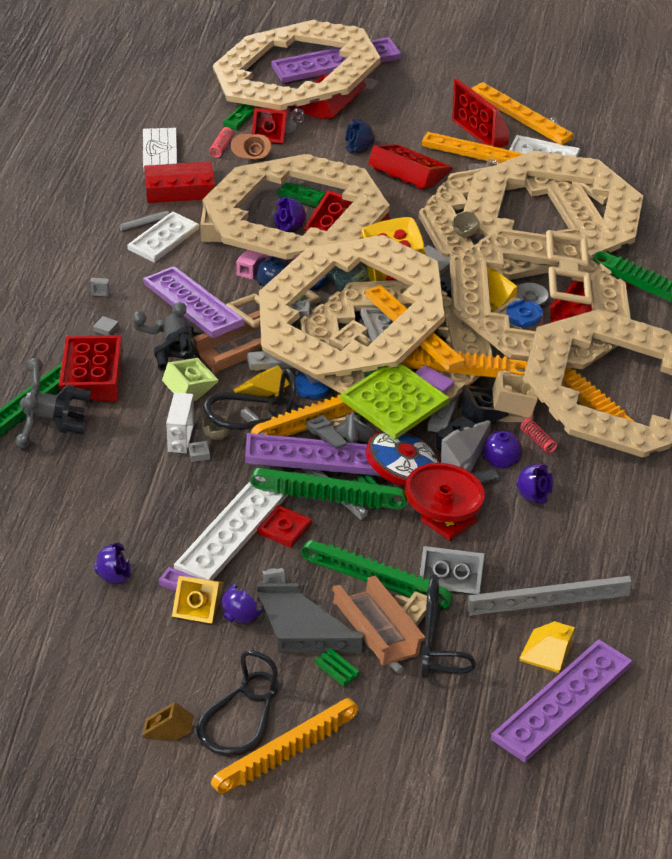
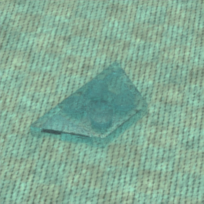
M362 262L358 263L349 273L338 267L332 268L327 273L340 292L345 289V285L349 282H361L368 278V270Z

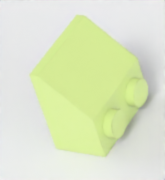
M199 358L168 362L162 381L173 393L193 394V401H196L217 384L218 379Z

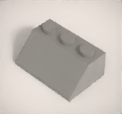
M423 546L420 576H422V580H425L427 578L430 579L432 575H437L439 577V586L449 591L480 594L485 554Z

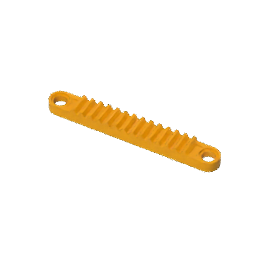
M416 348L401 362L407 368L420 369L425 365L435 371L448 372L423 348L420 350ZM460 351L458 354L465 360L464 366L449 371V373L497 378L499 371H510L512 374L524 376L525 372L517 371V369L525 370L527 362L508 359L507 356H504L502 359L499 355L493 358L492 354L486 357L485 354L478 356L477 353L470 355L469 352L463 354Z
M565 368L561 386L579 391L577 401L583 406L635 422L626 415L625 410L621 411L620 406H616L615 402H611L610 398H606L605 394H601L599 389L596 390L595 385L591 386L590 381L586 382V378H582L580 373L577 374L575 369Z
M337 395V398L331 397V400L324 399V402L318 401L317 405L312 403L311 407L306 405L305 409L298 408V411L291 410V413L285 412L284 416L279 414L278 418L271 417V420L256 425L251 433L260 434L262 431H265L263 435L287 437L307 430L305 421L317 418L320 415H324L330 420L346 417V414L351 415V412H358L341 401L340 395Z
M350 698L340 701L216 773L211 780L212 787L219 794H224L238 785L246 786L247 780L253 782L254 776L260 778L261 772L268 773V768L275 769V764L282 765V760L289 761L290 755L295 757L297 751L302 753L304 747L309 749L310 743L316 745L317 739L323 741L324 735L330 737L331 731L337 733L338 727L356 716L359 710L358 705Z

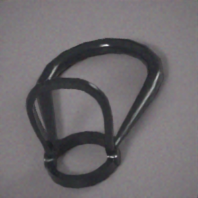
M285 369L281 375L278 397L273 400L230 392L214 394L208 397L203 404L204 414L211 422L226 429H252L260 423L271 420V417L243 423L229 422L216 416L211 411V405L220 400L263 402L269 404V413L278 418L279 414L283 416L285 414L275 411L272 408L275 404L288 405L286 409L288 413H291L292 408L298 411L299 406L294 402L296 380L292 371ZM287 374L291 380L290 400L283 398Z
M432 575L428 584L425 644L422 649V678H428L430 670L462 674L473 671L476 666L474 657L465 652L432 651L439 605V577L437 575ZM430 657H461L469 660L472 665L465 668L430 664Z
M248 650L241 655V667L244 675L241 686L210 706L199 718L197 723L198 738L204 747L216 754L225 756L242 755L253 750L263 740L267 727L270 700L277 694L278 671L274 661L261 652ZM246 656H254L266 661L272 668L273 676L266 672L248 674ZM255 678H265L271 681L270 692L265 695H254L246 689V686L250 680ZM239 692H242L250 700L266 702L256 734L248 743L237 747H225L212 742L206 735L205 726L207 721Z

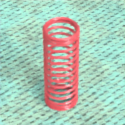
M227 127L222 129L209 149L213 157L219 158L234 136L232 129ZM229 131V132L232 134V136H231V137H230V136L228 137V136H226V135H228V134H227V133H223V132Z
M527 418L521 423L520 429L540 446L544 452L548 454L556 449L557 442L531 418ZM553 442V444H552V446L554 445L553 449H551L550 451H546V450H549V449H550V448L547 449V447L550 446V444Z

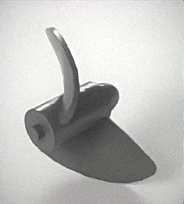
M351 412V415L346 414L345 422L333 427L347 443H357L358 440L368 443L369 439L377 433L362 423L360 415H356L355 412Z

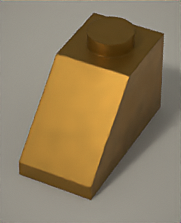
M173 702L145 719L142 736L150 739L176 741L191 732L194 715L178 703Z

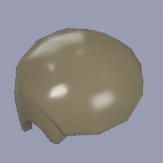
M465 211L459 213L452 220L454 231L460 237L473 236L479 230V220L474 212Z
M215 414L219 418L228 421L226 416ZM207 416L203 418L202 430L206 437L212 440H222L229 436L230 429L216 425Z

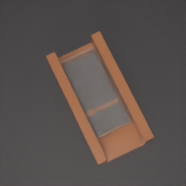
M260 310L248 316L254 320L260 318ZM244 322V326L224 333L220 337L212 338L207 333L193 337L195 348L199 351L200 360L216 375L223 369L247 360L248 352L263 351L261 346V325L252 328Z
M376 576L368 577L366 592L348 596L340 585L332 587L335 593L333 604L340 608L358 632H362V638L380 659L382 666L419 656L421 642L425 641V636Z

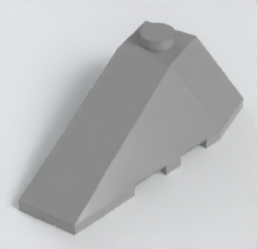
M484 421L475 424L473 428L465 427L463 431L455 430L442 439L441 463L456 465L471 472L483 451L486 439L490 436L491 422Z

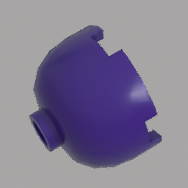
M283 197L279 199L276 205H279L277 213H274L276 228L285 232L297 231L302 227L306 219L303 205L293 198Z
M498 431L492 433L486 439L483 447V458L490 461L491 466L509 468L510 464L519 463L522 449L521 442L516 435L507 431Z
M532 464L524 468L520 473L516 484L521 496L525 500L540 504L548 501L546 497L548 493H552L553 477L552 473H548L547 465Z
M119 542L105 546L100 550L96 563H94L96 574L100 575L105 582L113 585L128 582L127 578L131 577L129 559L125 560L122 553L125 548Z
M232 584L223 594L222 607L225 611L223 616L230 623L234 621L245 625L252 623L263 613L262 610L255 608L257 603L243 589L239 592L236 589L238 586Z

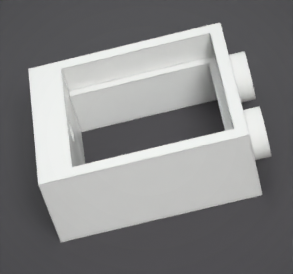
M174 392L166 422L168 452L187 453L188 443L190 442L194 426L193 394Z

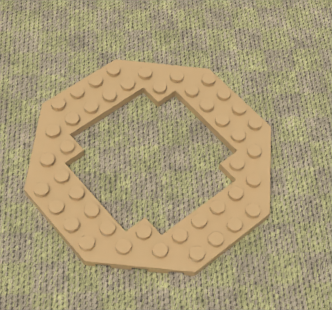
M310 20L244 37L243 40L213 65V71L227 101L275 110H285L287 106L294 104L297 106L309 104V100L318 98L321 101L330 99L332 95L341 93V95L349 94L381 63V59L364 28ZM295 40L342 48L339 50L340 56L348 57L321 83L305 81L298 89L250 81L253 78L252 72L246 71L273 46L287 48Z
M531 151L474 173L463 212L475 213L480 224L478 230L480 235L491 236L500 228L513 230L514 220L498 218L507 184L525 185L526 177L533 176L593 184L592 195L608 197L601 232L583 230L582 236L587 237L588 253L592 257H594L596 252L608 251L610 253L620 249L623 244L635 242L643 195L598 159ZM574 242V246L581 250V244Z
M310 154L235 167L202 200L203 207L207 210L211 222L213 221L217 233L221 235V240L224 244L285 260L293 259V255L301 254L309 247L362 239V229L368 225L380 222L389 212L388 202L366 169L331 161L326 158L314 157ZM289 176L344 189L342 199L353 202L327 231L311 227L303 236L276 228L265 227L261 224L250 223L246 221L249 218L248 211L239 208L266 180L282 184Z
M489 167L451 173L448 176V180L437 189L435 196L432 195L427 201L425 208L419 211V218L441 256L451 259V256L459 255L465 248L473 244L470 237H460L456 234L452 220L457 215L455 211L465 208V198L468 197L474 173ZM527 176L525 185L507 184L506 190L526 187L531 197L548 194L569 228L557 232L581 236L583 230L601 232L603 218L580 183ZM503 258L504 266L502 270H495L508 280L549 273V267L559 266Z
M500 228L496 230L495 234L481 239L478 244H472L465 248L459 255L451 256L449 263L453 313L509 359L528 362L535 331L510 328L509 315L492 313L490 311L487 268L502 270L504 266L503 258L558 266V263L551 262L547 258L546 235ZM553 238L555 255L582 259L581 250L574 246L573 241ZM589 254V266H578V271L588 272L591 276L592 311L600 309L631 319L626 283L622 279L617 280L612 276V272L603 264L598 265L592 260L593 257ZM571 278L575 281L584 282V280L580 278ZM592 338L589 349L571 344L566 367L584 369L616 348L617 345Z
M384 235L309 247L259 291L261 346L263 351L317 380L325 379V376L336 374V377L349 375L351 371L362 370V372L378 370V367L389 365V368L397 367L445 321L438 261ZM362 262L410 286L402 294L403 300L412 305L368 347L352 340L340 351L291 326L300 317L299 312L291 308V306L335 266L349 273L358 263Z
M399 280L349 282L345 285L344 290L341 292L337 291L329 297L328 302L320 304L312 310L310 317L304 316L300 319L301 331L330 345L329 338L339 331L338 324H347L355 320L354 311H361V308H378L365 296V290L381 285L408 309L412 304L403 300L402 294L410 286ZM442 291L444 314L452 349L457 354L462 351L463 354L469 352L470 355L477 353L478 356L485 354L488 357L492 354L490 342L453 313L452 298L447 296L448 293ZM362 370L351 371L349 375L337 377L336 374L327 375L325 379H319L318 381L342 394L363 380L365 374ZM438 371V373L455 381L454 387L445 394L449 397V402L463 391L464 385L470 386L480 377L477 375Z
M600 309L537 327L523 381L527 385L530 384L538 399L548 405L549 412L557 421H561L564 424V430L569 435L642 458L649 456L654 451L661 452L670 449L672 446V409L670 420L652 414L649 426L578 405L579 391L561 386L571 344L589 349L592 338L662 359L660 372L672 375V334L669 331Z

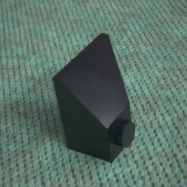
M468 385L463 386L462 416L475 424L484 421H490L493 424L508 416L509 413L494 409L492 389Z

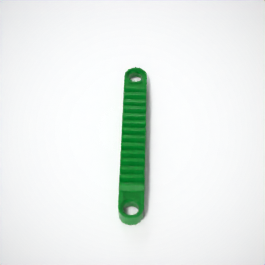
M603 251L594 254L593 261L598 265L603 264L612 272V276L672 302V280L668 281L666 276L662 278L660 273L655 275V272H649L648 268L642 269V266H636L635 262L629 263V259L624 261L622 256L618 258Z
M62 363L40 378V393L57 395V392L62 390L59 388ZM32 385L0 409V435L4 436L6 431L9 432L11 427L14 428L16 426V423H21V419H26L27 415L21 409L20 401L26 396V393L31 391Z
M264 468L254 469L250 478V484L254 488L274 491L276 495L281 492L283 496L290 494L291 497L297 495L298 498L305 496L306 499L313 497L314 500L321 498L322 501L328 499L331 503L336 500L338 504L343 501L345 505L352 503L353 506L360 504L361 507L368 505L369 508L375 506L376 509L381 507L402 509L407 503L405 491L396 487ZM261 476L265 481H258L255 477ZM399 496L402 500L396 501L392 497Z
M310 540L301 549V555L307 561L365 582L368 581V577L376 576L387 590L411 598L415 591L427 596L428 578L422 580V576L416 578L414 573L408 575L406 570L400 572V568L392 569V565L386 567L384 562L378 564L377 560L370 561V557L363 559V555L355 556V552L349 554L347 549L341 551V547L333 548V544L327 546ZM439 586V595L445 600L439 598L438 608L446 609L451 603L453 596L448 589Z

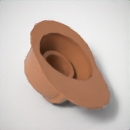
M239 134L231 142V150L236 156L254 161L261 160L267 156L271 149L270 140L266 136L259 134Z

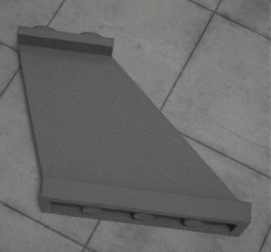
M257 583V601L261 602L278 640V653H327L329 648L335 652H362V632L352 631L299 593V583Z

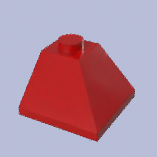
M254 108L252 134L264 135L271 143L284 144L287 111Z

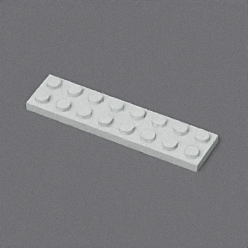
M261 476L255 477L258 481H265ZM249 482L176 561L174 569L197 578L214 580L255 534L263 521L289 494L283 496L279 492L276 495L274 491L256 489Z

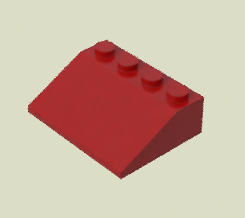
M329 74L322 75L314 83H321ZM362 80L349 94L341 95V93L332 95L330 99L319 101L317 98L309 100V104L301 106L294 104L289 106V108L319 119H332L337 116L339 111L345 108L347 103L353 101V98L362 92L361 90L366 84Z
M454 79L452 121L484 145L498 148L508 145L509 129L499 109L460 80Z
M399 144L374 145L368 165L373 166L374 170L379 172L385 171L388 176L399 177L405 183L416 184L415 187L419 189L433 187L453 169L448 164Z
M211 162L144 165L147 203L203 200L215 188Z
M328 190L303 228L304 231L307 232L311 227L327 231L353 202L343 200L341 194ZM389 212L380 222L390 220Z
M121 335L66 336L59 388L63 389L67 384L74 385L75 388L91 390L90 399L108 402L118 401L123 359Z

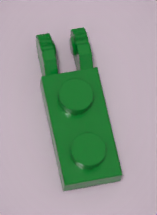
M284 182L282 188L277 190V194L281 198H293L315 207L319 205L326 194L325 192Z

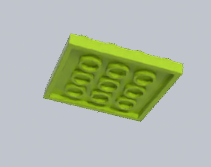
M401 363L397 367L389 368V365L382 366L340 394L341 401L394 440L449 403L448 396Z

